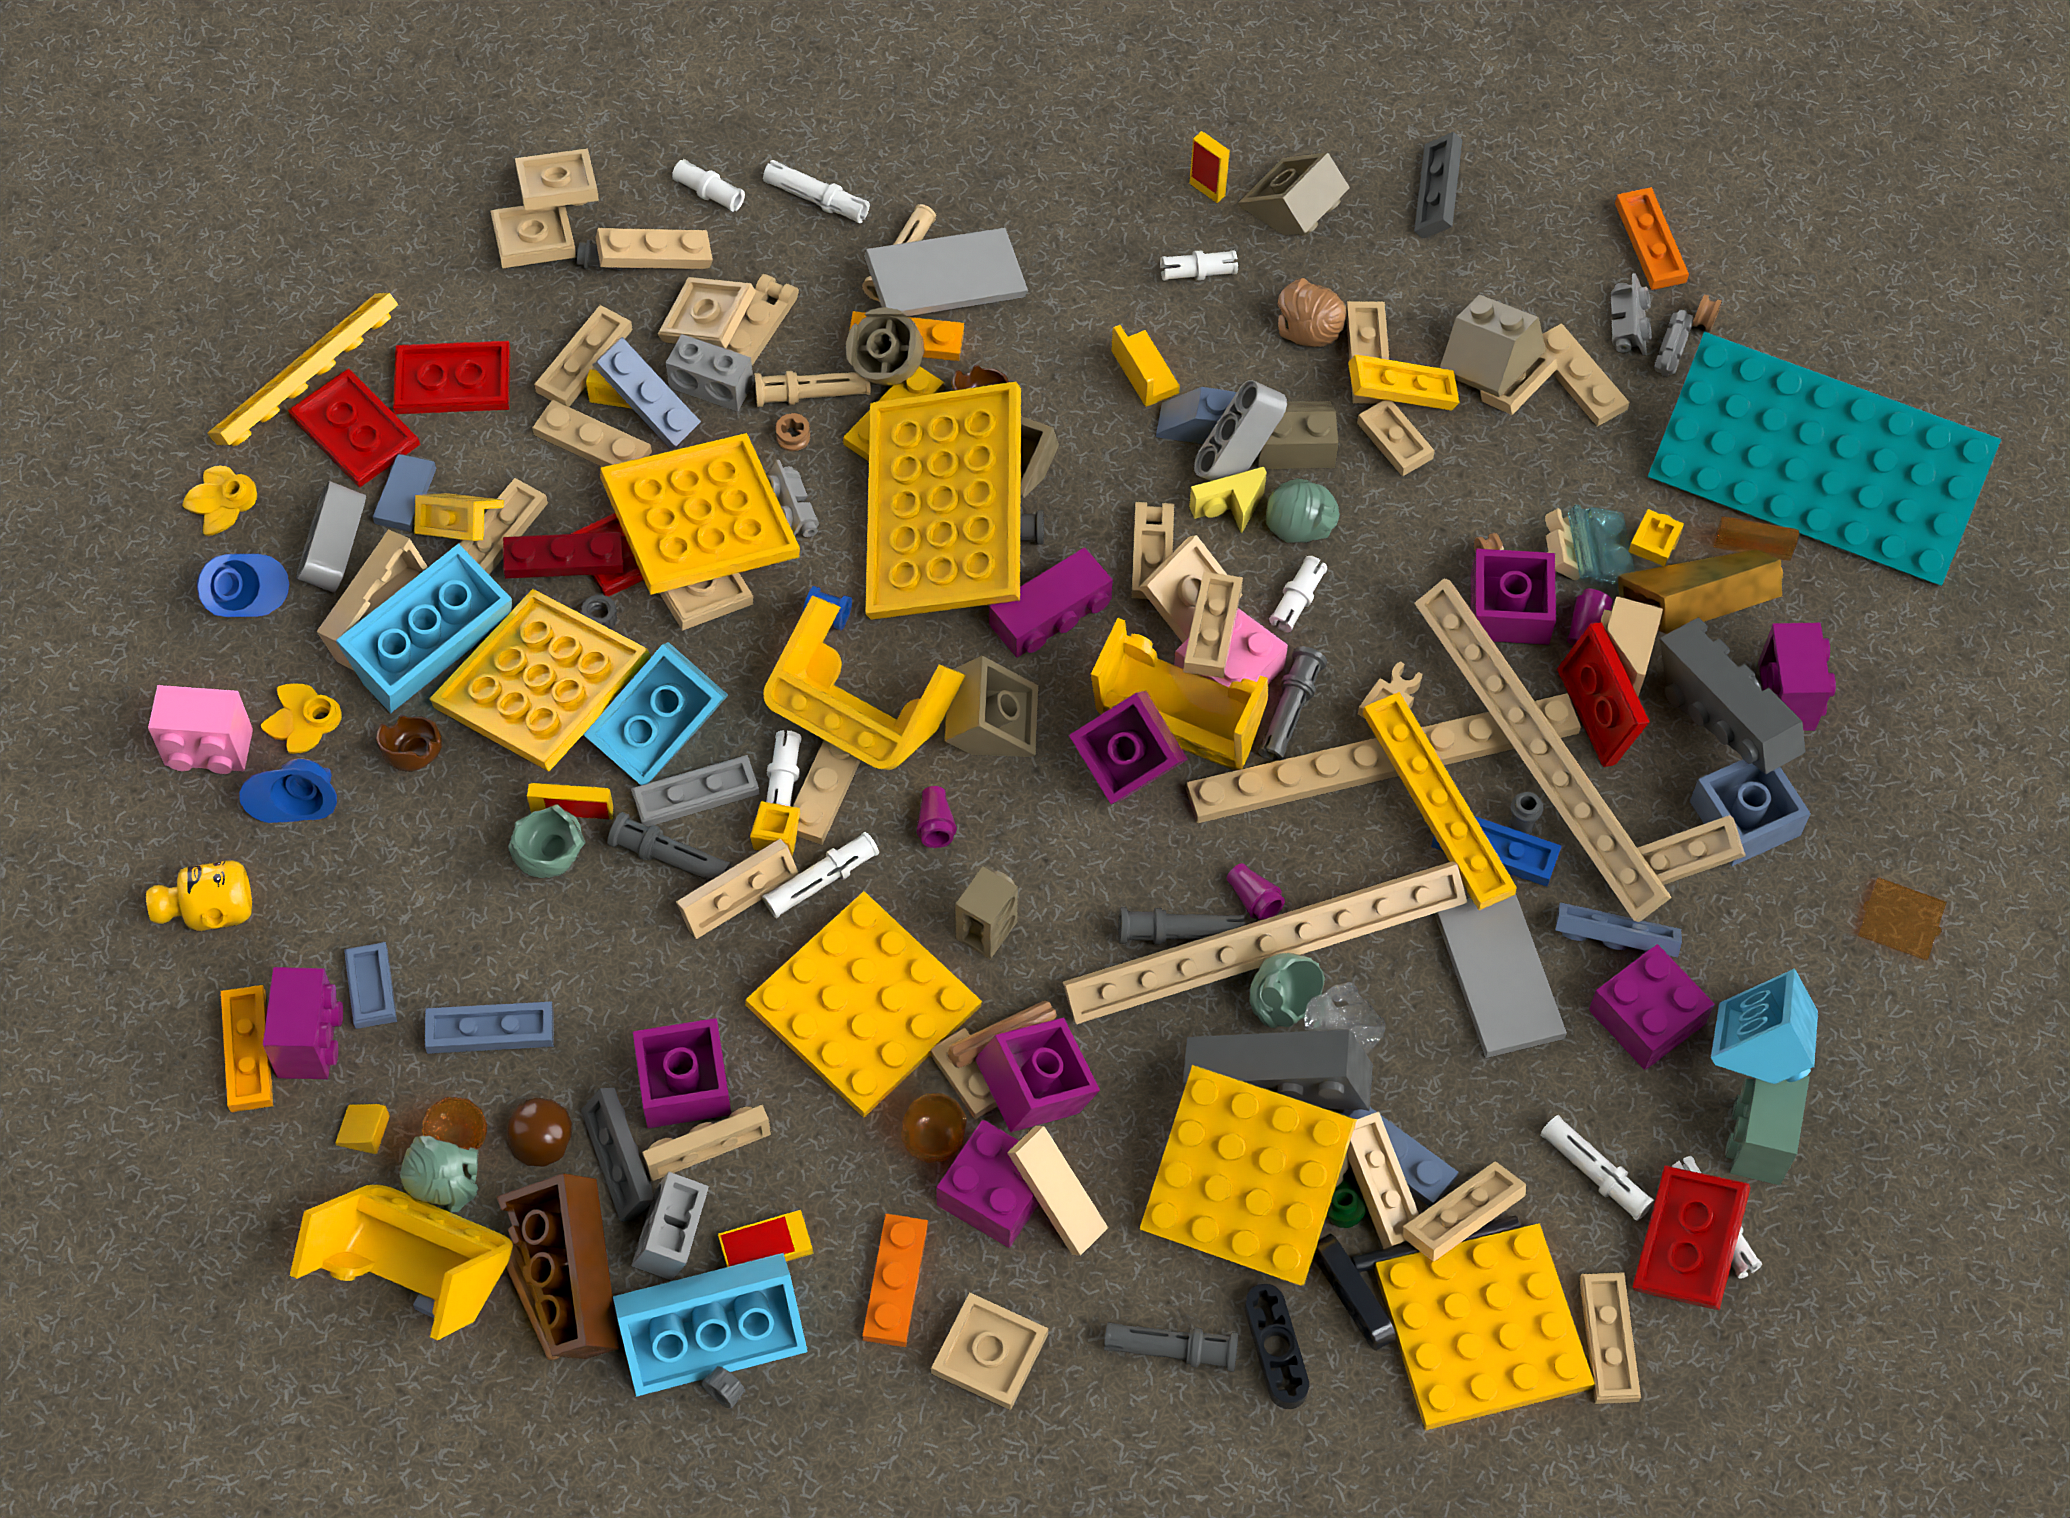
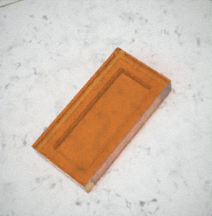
M1723 516L1720 519L1715 534L1713 548L1736 552L1757 549L1778 559L1791 561L1798 542L1799 530Z

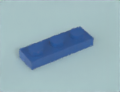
M1474 816L1508 874L1548 887L1561 845ZM1434 836L1431 847L1443 851Z

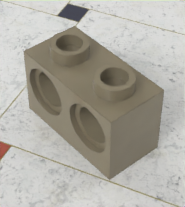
M982 867L955 904L956 940L990 960L1017 923L1018 886L1015 885L1009 876L999 871L993 873L987 868Z

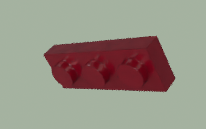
M621 532L503 537L505 579L623 573Z

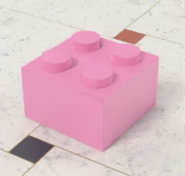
M1238 608L1224 677L1200 676L1229 687L1231 682H1241L1243 678L1257 682L1261 675L1268 678L1269 684L1285 667L1288 645ZM1189 638L1175 651L1174 665L1183 669Z
M157 685L148 729L165 766H169L177 771L204 768L218 774L245 770L253 728L238 691Z

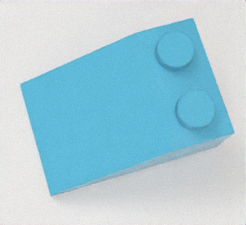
M668 642L661 645L584 733V736L640 785L650 783L726 699L728 694Z

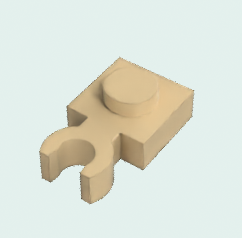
M1559 508L1546 514V525L1551 532L1546 535L1547 553H1555V571L1572 580L1587 575L1582 542L1574 537L1576 524L1573 516L1569 515L1562 518Z
M1402 662L1397 663L1392 670L1391 683L1380 678L1359 706L1358 715L1365 718L1363 716L1364 706L1397 692L1401 693L1408 707L1411 708L1414 697L1410 696V694L1415 693L1419 689L1422 674L1418 672L1412 680H1404L1400 676L1403 673L1405 664Z

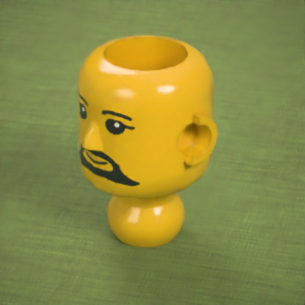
M234 860L183 868L178 873L177 887L168 888L164 885H155L146 891L148 914L150 920L157 924H164L173 917L182 916L185 924L190 929L203 931L241 924L249 919L252 914V896L249 879L244 866Z

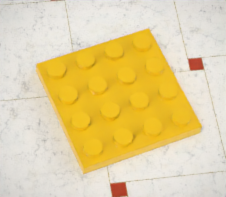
M747 433L600 468L601 481L650 595L799 558L800 547Z
M532 589L429 699L433 707L549 772L647 663L651 655L644 646Z
M865 891L745 1000V1006L863 1118L930 1055L933 1047L951 1036L982 1004V1001Z
M1192 1065L1140 1230L1303 1286L1357 1119Z
M1540 1223L1461 1242L1434 1262L1422 1252L1375 1263V1274L1396 1334V1340L1425 1430L1593 1389L1595 1383Z

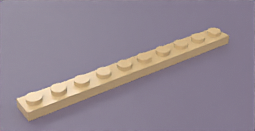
M1445 578L1414 604L1629 915L1636 922L1642 921L1672 897L1452 582Z
M1568 693L1535 701L1560 738L1579 734L1581 726ZM1490 712L1421 727L1443 765L1515 749ZM1374 738L1186 783V791L1196 822L1201 823L1399 775L1378 739Z
M1454 861L1063 981L1073 1021L1075 1024H1079L1259 968L1265 959L1278 953L1301 955L1465 904L1467 899L1459 867Z

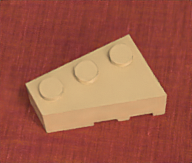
M388 529L317 630L318 635L338 663L354 670L336 643V640L428 568L410 538Z

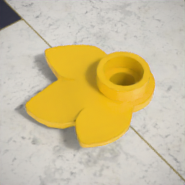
M214 466L204 471V484L196 485L189 490L182 506L189 512L204 515L203 534L205 536H212L234 525L239 512L247 511L255 504L257 500L256 485L250 477L244 474L236 475L230 467Z
M285 684L277 687L278 697L284 708L266 719L261 724V728L274 739L287 740L288 753H303L314 748L319 743L323 734L334 730L339 725L342 712L339 704L334 699L325 695H317L315 690L309 685ZM319 713L328 714L325 718L315 719Z

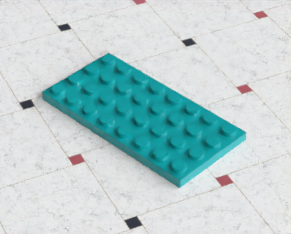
M1704 332L1648 477L1942 586L2002 439Z

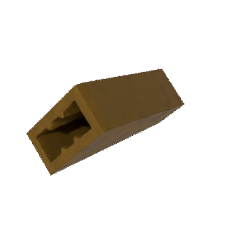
M1755 549L1618 575L1619 597L1662 608L1658 631L1668 634L1698 617L1705 622L1781 597L1783 570L1780 559Z

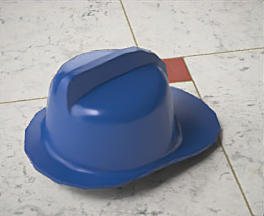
M224 554L212 558L204 565L197 580L199 599L205 609L214 615L223 617H257L267 615L282 605L287 598L289 580L287 572L281 563L271 556L262 554Z
M303 758L292 759L282 765L279 770L252 775L243 783L239 792L240 803L244 810L255 819L267 823L325 818L333 813L337 805V794L330 784L332 777L330 769L323 768L318 763Z

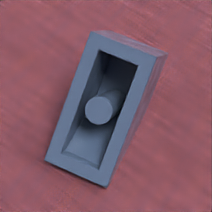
M1200 387L1162 402L1156 437L1204 444L1237 392Z

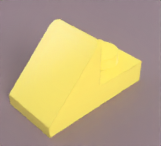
M1260 467L1192 486L1189 507L1194 519L1203 516L1209 518L1217 517L1226 510L1231 509L1239 530L1243 533L1264 494L1267 474L1265 468Z

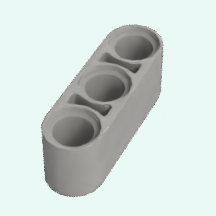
M1248 380L1243 383L1199 450L1194 462L1196 475L1213 481L1248 471L1286 411L1287 399L1285 395L1254 380Z
M331 481L326 483L316 507L298 567L297 579L330 592H336L347 566L366 495Z

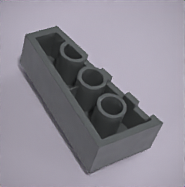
M1699 617L1660 638L1666 680L1664 692L1668 702L1673 707L1681 709L1698 726L1706 728L1716 736L1720 743L1730 746L1741 755L1745 762L1748 764L1752 763L1765 774L1806 753L1802 720L1770 688L1762 691L1755 673L1746 664L1738 667L1727 655L1730 653V648L1720 638L1713 642L1705 634L1707 625Z
M1350 1029L1187 1037L1183 1075L1184 1086H1186L1192 1065L1321 1108L1363 1109L1370 1111L1373 1064Z

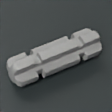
M1679 310V312L1672 314L1669 328H1667L1654 365L1655 371L1661 373L1664 377L1676 373L1679 359L1682 356L1694 321L1693 316L1687 314L1685 310Z

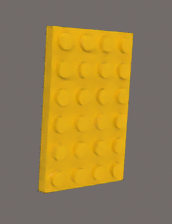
M1017 382L870 403L866 615L871 620L1020 601L1021 388Z

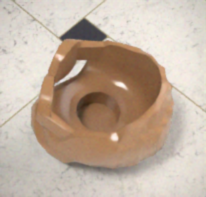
M1305 278L1296 279L1281 291L1278 297V306L1282 313L1278 319L1281 337L1291 340L1296 344L1310 347H1322L1332 344L1333 341L1338 339L1339 333L1344 328L1346 306L1337 293L1321 285L1311 284Z

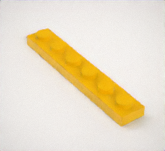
M390 293L374 294L212 428L208 435L217 445L237 446L251 435L249 429L258 421L263 423L275 416L280 410L278 405L287 397L293 399L305 391L308 387L306 381L315 374L320 376L329 371L336 364L334 360L336 356L342 351L347 353L355 349L363 342L362 335L370 328L374 330L384 325L391 318L389 312L398 306Z
M1397 692L1364 706L1363 716L1448 860L1458 864L1462 883L1477 909H1484L1514 896L1517 889L1516 885L1401 693Z

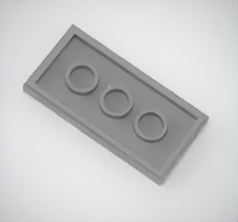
M1006 228L866 249L864 255L881 306L898 309L906 316L1023 298L1028 292Z
M1516 893L1514 896L1481 910H1478L1473 900L1468 898L1465 904L1434 913L1485 1058L1565 1039L1566 1029Z

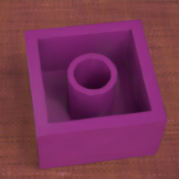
M1476 549L1471 569V611L1492 641L1549 645L1556 622L1555 553Z
M1773 623L1758 661L1762 691L1770 688L1802 720L1803 731H1815L1821 716H1825L1827 713L1829 697H1833L1836 690L1835 675L1833 672H1828L1827 666L1830 658L1829 639L1823 638L1821 623Z
M1147 691L1136 692L1069 735L1110 804L1124 800L1188 760Z
M1656 944L1595 991L1589 1011L1635 1061L1646 1070L1704 1026L1715 1004L1673 959Z
M273 967L263 1047L277 1078L328 1079L330 1065H336L338 1060V1042L333 1040L335 1027H341L343 1021V1004L336 999L335 984H330L324 968Z
M1064 1017L997 1034L975 1058L1010 1133L1076 1115L1100 1091Z
M717 1018L633 1031L643 1110L648 1129L728 1116L732 1113Z
M982 1119L936 1187L937 1206L1010 1248L1039 1205V1202L1007 1153L1019 1140Z

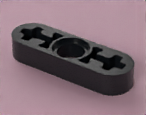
M1332 1234L1319 1239L1313 1258L1369 1346L1377 1351L1395 1341L1396 1334L1389 1318L1340 1242Z
M1271 1284L1256 1285L1247 1294L1245 1314L1269 1396L1277 1406L1283 1409H1294L1301 1406L1306 1400L1309 1391V1379L1283 1293L1276 1286ZM1259 1297H1265L1268 1303L1275 1302L1271 1310L1273 1324L1265 1327L1266 1317L1263 1309L1254 1308L1258 1305ZM1272 1336H1280L1288 1342L1289 1351L1281 1357L1272 1356L1264 1347L1265 1341ZM1291 1362H1294L1295 1365L1288 1366L1287 1373L1292 1384L1299 1383L1300 1385L1296 1388L1295 1396H1289L1286 1390H1278L1282 1386L1283 1381L1281 1368Z

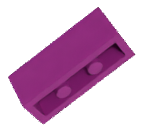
M1084 547L1020 586V601L989 605V625L1016 658L1027 651L1029 653L1036 652L1046 643L1048 638L1058 632L1066 633L1078 623L1079 619L1092 612L1095 614L1102 611L1112 599L1113 579Z

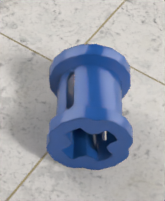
M812 586L805 599L803 612L812 595L836 604L841 608L832 624L834 629L843 630L851 612L852 598L849 596H843L842 598L821 592L820 587Z

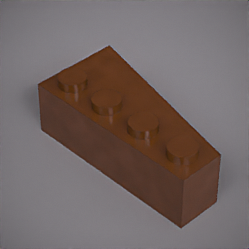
M563 1173L497 1196L501 1210L508 1212L512 1224L508 1231L513 1245H519L526 1264L522 1268L526 1283L533 1285L538 1298L535 1308L551 1355L588 1359L620 1349L597 1179Z

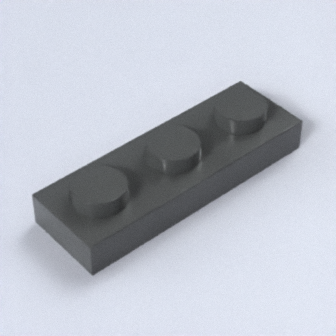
M1455 132L1433 140L1424 146L1414 232L1421 238H1427L1453 226L1462 139Z
M600 1088L581 1109L620 1222L632 1221L637 1219L655 1200L652 1193V1185L646 1177L639 1157L638 1146L633 1141L625 1118V1110L619 1102L615 1088Z

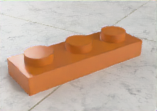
M1652 187L1617 194L1615 200L1616 208L1651 290L1687 283L1688 270Z
M892 1214L885 1215L862 1335L863 1341L906 1347L927 1236L928 1220Z

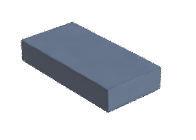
M401 454L397 455L373 515L375 524L412 532L415 525V495L427 494L436 471L434 461Z
M386 942L344 949L355 1029L397 1022Z

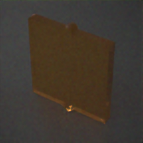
M1877 877L1870 900L1866 901L1863 905V909L1866 912L1858 936L1927 961L1935 937L1939 936L1942 932L1939 924L1947 902Z

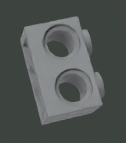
M683 334L679 337L666 361L669 388L735 411H739L754 383L751 357Z
M668 1172L654 1189L653 1196L655 1200L649 1206L632 1267L671 1281L687 1263L709 1186L672 1172Z

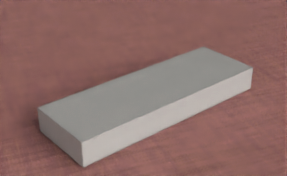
M748 755L631 788L641 823L648 827L760 794Z

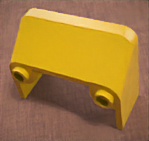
M812 595L765 685L764 701L769 709L872 767L881 770H892L905 761L937 731L966 675L939 664L921 699H914L908 702L903 707L898 719L893 718L834 685L841 672L842 661L838 652L823 643L841 607Z
M1117 618L1091 672L1096 710L1103 714L1136 692L1147 691L1181 749L1231 770L1243 769L1268 701V678L1260 675L1257 682L1243 678L1241 682L1233 681L1227 687L1200 675L1185 673L1183 668L1158 659L1156 651L1152 648L1153 643L1146 637L1139 634L1128 636L1125 620Z
M366 1185L304 1211L290 1276L298 1279L323 1268L330 1271L332 1277L343 1281L354 1280L356 1276H361L368 1272L388 1279L435 1300L432 1309L435 1317L430 1338L439 1340L475 1321L510 1260L513 1242L505 1235L427 1202L419 1201L394 1188L384 1185Z

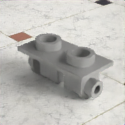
M1636 273L1632 274V285L1618 283L1611 291L1613 318L1626 316V318L1612 320V344L1621 353L1630 351L1631 347L1639 346L1642 355H1647L1646 340L1652 338L1650 321L1648 317H1645V309H1650L1651 301L1647 286L1641 287Z
M776 460L767 474V478L794 536L803 533L804 537L814 536L818 532L819 521L816 518L810 502H797L805 501L808 496L801 481V476L793 467L783 468L780 460Z

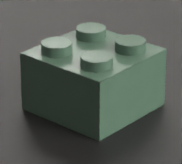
M1805 1076L1795 1082H1787L1785 1079L1777 1084L1754 1077L1752 1079H1744L1741 1095L1737 1094L1732 1112V1119L1737 1120L1734 1133L1729 1135L1725 1157L1732 1159L1730 1174L1781 1185L1797 1155L1809 1076Z

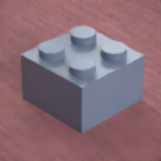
M1743 759L1699 778L1690 799L1691 805L1704 824L1729 815L1734 818L1746 856L1729 862L1731 867L1801 836L1811 814L1781 767L1765 774L1752 763L1748 764Z

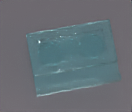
M1575 504L1567 513L1580 578L1586 579L1590 576L1594 577L1595 581L1618 584V575L1635 572L1632 554L1628 552L1630 544L1623 512L1594 507L1585 510L1581 509V505Z

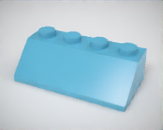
M458 543L339 637L336 643L363 685L392 713L488 636L511 612L512 598Z
M1795 968L1719 1003L1711 1059L1715 1065L1772 1084H1777L1785 1079L1787 1082H1795L1810 1073V1068L1814 1067L1818 1010Z
M783 1253L613 1296L636 1397L705 1379L717 1366L733 1372L808 1352L790 1272Z

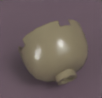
M882 307L865 313L864 315L867 317L861 320L858 325L854 323L847 337L846 355L849 363L859 375L873 384L882 386L900 384L913 376L919 368L924 354L923 337L914 321L898 309Z

